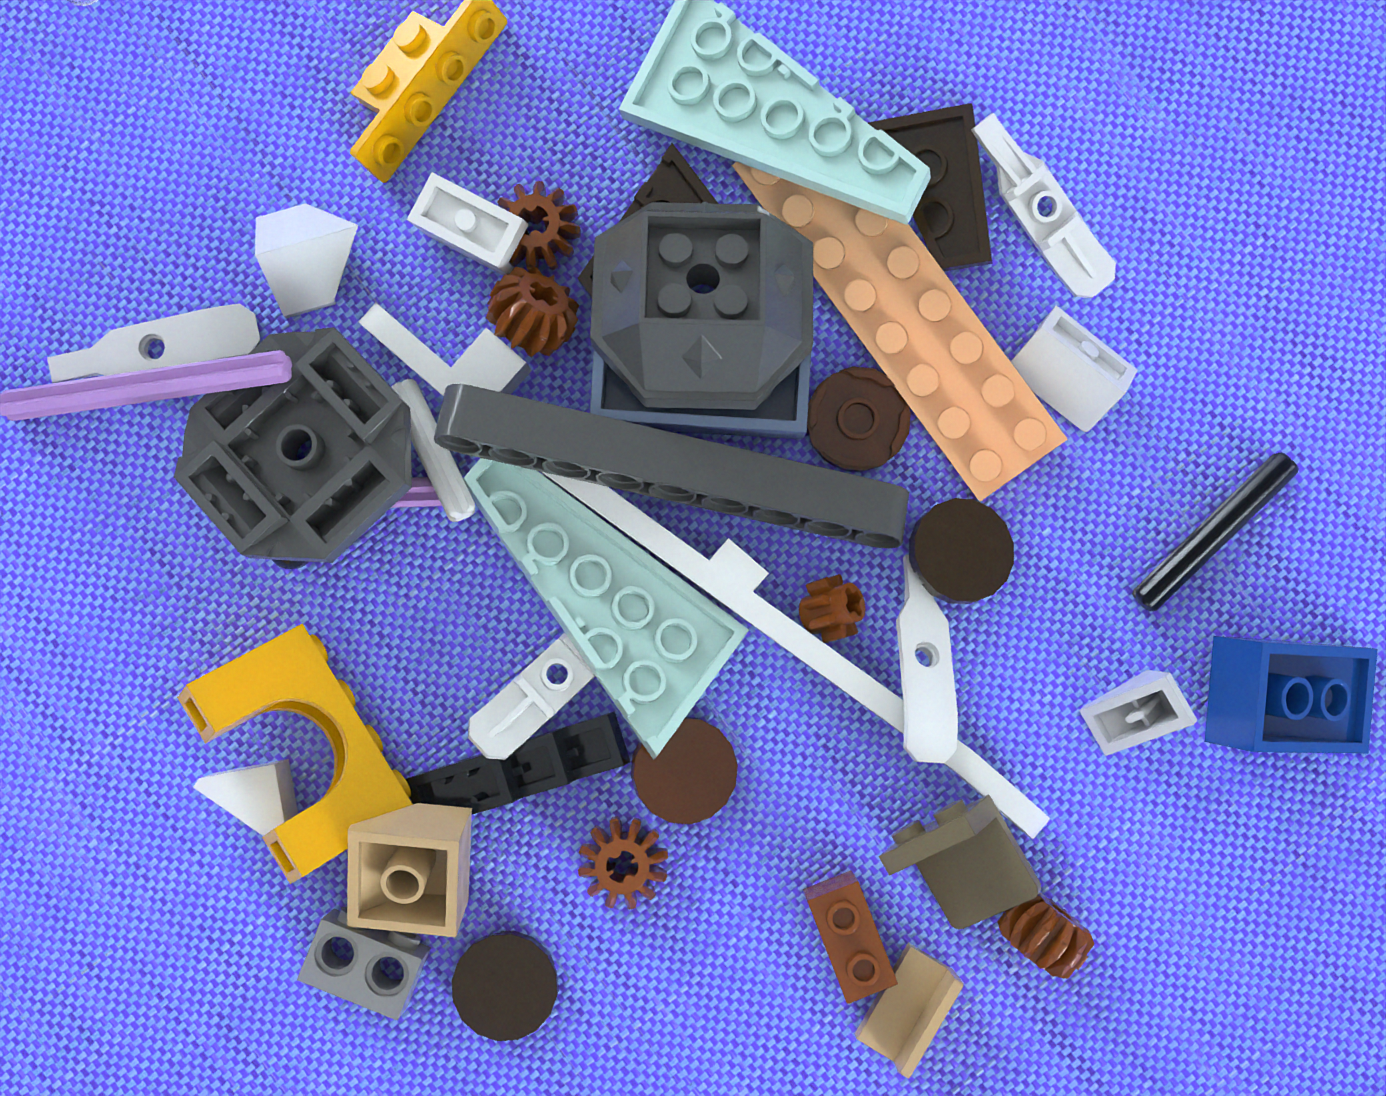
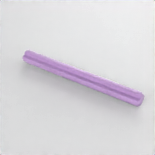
M277 350L5 390L0 393V415L6 416L10 421L285 383L292 377V361L283 351Z

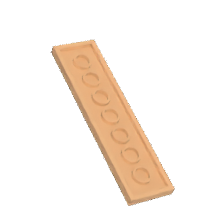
M735 162L732 165L765 210L813 242L814 278L887 377L894 383L895 388L979 502L1068 440L909 224L905 225L742 163Z

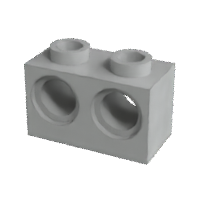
M342 907L340 911L333 909L321 919L297 981L398 1021L409 1005L431 947L421 944V937L416 933L347 926V907ZM333 937H342L351 943L354 950L353 959L343 960L334 954L331 946ZM392 957L398 960L404 969V977L394 980L385 976L380 967L381 958Z

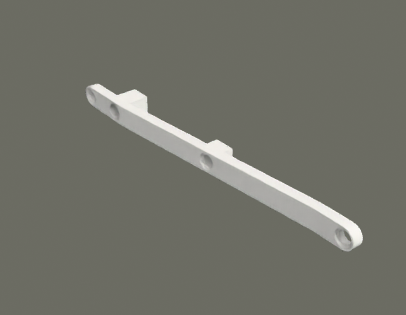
M376 302L359 320V323L442 396H444L445 388L451 384L472 385L511 395L532 371L526 361L488 328L483 330L450 367ZM541 472L904 735L903 700L755 594L753 591L769 573L729 538L708 560L609 487ZM957 739V751L943 764L949 767L982 797L989 794L999 812L1027 836L1034 839L1050 818L978 754Z

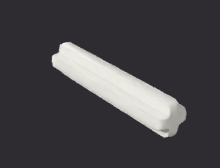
M406 379L392 385V388L410 407L411 441L448 519L452 522H458L472 516L475 513V502L450 450L440 447L434 441L437 424L417 382L413 379Z

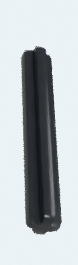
M1283 452L1272 454L1133 590L1132 595L1135 600L1148 611L1158 610L1298 473L1299 468L1297 464Z

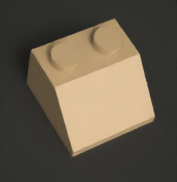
M417 803L350 825L348 829L347 926L456 937L469 901L472 808Z

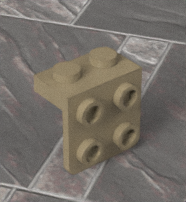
M989 794L966 806L962 799L952 802L934 813L935 821L922 826L920 820L907 824L891 835L895 843L878 856L889 876L916 864L947 920L955 929H964L1032 900L1041 891V883Z

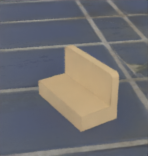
M908 942L893 967L898 984L877 994L854 1034L857 1040L892 1060L898 1073L909 1079L961 992L964 983L952 968Z

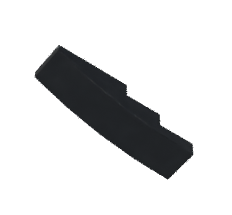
M614 711L531 737L505 760L488 759L481 753L411 776L405 780L410 787V799L413 805L424 803L472 808V814L513 803L523 797L570 784L577 779L624 766L631 761Z

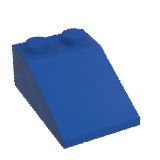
M1213 636L1204 742L1250 752L1369 754L1378 649Z

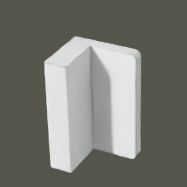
M431 172L407 218L411 224L428 237L503 276L514 269L509 261L529 225L524 219Z
M1057 305L1043 319L1033 336L1010 361L1037 396L1083 432H1088L1126 394L1138 371Z

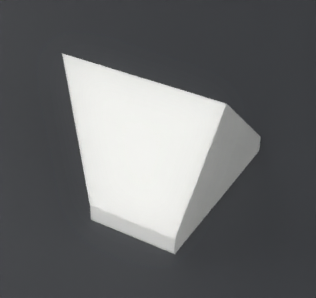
M306 203L256 217L255 256L285 318L336 304L335 297L358 228L357 224Z

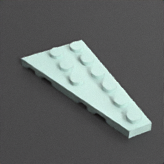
M675 0L619 107L624 120L908 225L931 179L930 168L883 130L874 129L855 113L854 107L841 97L838 99L820 86L819 80L760 32L755 34L736 19L735 13L722 2L718 4L714 0Z
M480 458L463 478L476 506L654 760L748 633L749 629L540 472Z

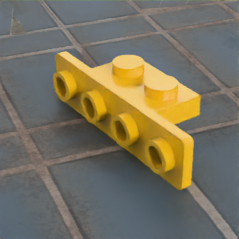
M464 0L445 26L412 11L407 19L397 27L391 40L375 61L365 69L362 78L350 92L363 106L377 113L350 149V154L376 179L386 183L507 25V18L492 0Z

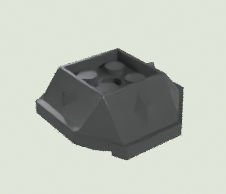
M651 202L595 237L590 329L591 347L630 387V391L645 407L755 410L771 394L772 389L786 378L812 351L813 242L757 204ZM697 285H708L715 290L710 293L701 294L693 291L692 288Z
M335 327L315 329V332L269 334L249 354L277 350L283 351L292 361L291 379L285 383L207 393L190 408L184 432L182 457H178L174 478L241 555L254 559L333 563L412 488L410 407ZM312 440L309 454L305 458L297 460V453L301 445Z

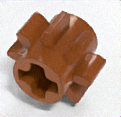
M840 574L806 584L810 595L801 599L799 615L803 626L811 634L821 633L823 643L858 634L855 622H859L864 618L866 607L863 595L855 584L850 582L843 584Z

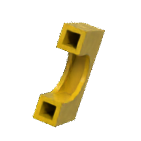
M303 624L186 684L177 697L205 744L251 718L271 711H289L307 717L318 725L327 736L334 755V773L325 795L320 801L262 837L290 884L347 850L348 829L350 825L413 805L409 799L411 791L407 781L399 771L391 770L381 753L383 751V744L379 735L373 727L363 724L354 709L356 702L351 689L343 680L335 678L326 663L328 661V654L323 643L316 635H309Z

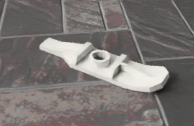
M994 113L988 115L971 129L997 167L1000 196L1050 268L1074 297L1093 298L1114 281L1116 262L1094 237L1043 160L1023 152ZM1044 196L1048 197L1052 203V211L1047 217L1041 216L1037 209L1039 200Z
M239 303L201 309L113 329L91 348L47 357L52 383H59L98 375L106 376L248 355L260 343V335L255 313ZM161 340L165 346L164 352L160 358L152 359L148 354V347L153 341Z
M906 554L903 557L905 576L904 605L896 619L904 703L903 748L915 762L945 763L957 751L958 712L949 624L934 600V596L930 595L921 585L924 583L919 579L917 572H913L909 562V555ZM915 651H922L928 656V667L918 662Z
M565 632L492 700L470 717L468 739L486 758L503 760L508 758L596 677ZM553 665H561L567 670V679L561 684H553L547 679V671Z

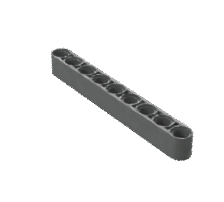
M451 384L445 388L434 441L440 447L447 450L866 546L890 549L900 547L903 543L909 492L901 486L472 385Z

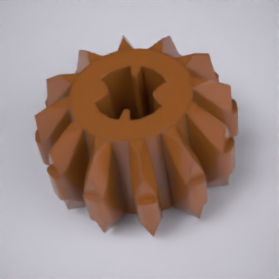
M538 180L535 182L533 194L531 195L526 194L521 184H516L514 192L518 200L512 202L508 198L499 197L498 206L524 219L527 223L532 222L538 225L543 220L546 231L541 233L534 230L529 235L526 229L509 263L512 266H516L526 257V268L529 271L534 266L536 268L539 267V259H545L549 269L555 270L558 268V264L554 254L558 251L565 257H572L574 250L567 240L576 239L581 236L580 226L571 222L578 216L577 208L574 204L563 205L565 194L560 188L553 190L546 197V189L542 181Z
M516 266L510 273L504 274L501 281H497L490 292L491 298L487 303L489 306L486 319L496 325L495 336L506 337L511 342V349L519 346L530 357L534 356L537 352L550 357L564 342H568L576 329L574 326L578 322L576 313L579 304L569 297V287L560 286L555 282L554 275L548 278L542 275L535 266L528 272Z
M618 816L612 817L610 820L612 836H609L603 828L595 826L590 833L598 846L582 844L579 854L593 862L581 865L578 869V874L583 878L597 876L588 887L587 893L593 897L598 895L604 888L607 889L609 892L605 900V906L608 908L614 907L618 894H624L625 904L628 909L636 908V890L648 900H652L656 896V891L649 880L665 882L667 878V871L654 864L668 859V850L666 848L649 850L659 838V832L656 829H652L643 838L639 837L638 833L641 828V819L633 818L629 832H623L620 818ZM622 851H627L632 854L631 863L637 862L638 867H628L625 874H620L614 871L616 862L610 863L609 857L618 858Z
M1041 892L1034 899L1006 910L997 921L1002 936L1010 941L1013 947L1018 949L1025 958L1034 962L1040 969L1042 968L1051 976L1068 979L1075 969L1079 970L1089 957L1087 955L1094 946L1089 930L1082 926L1065 909L1057 905L1052 899L1044 896Z

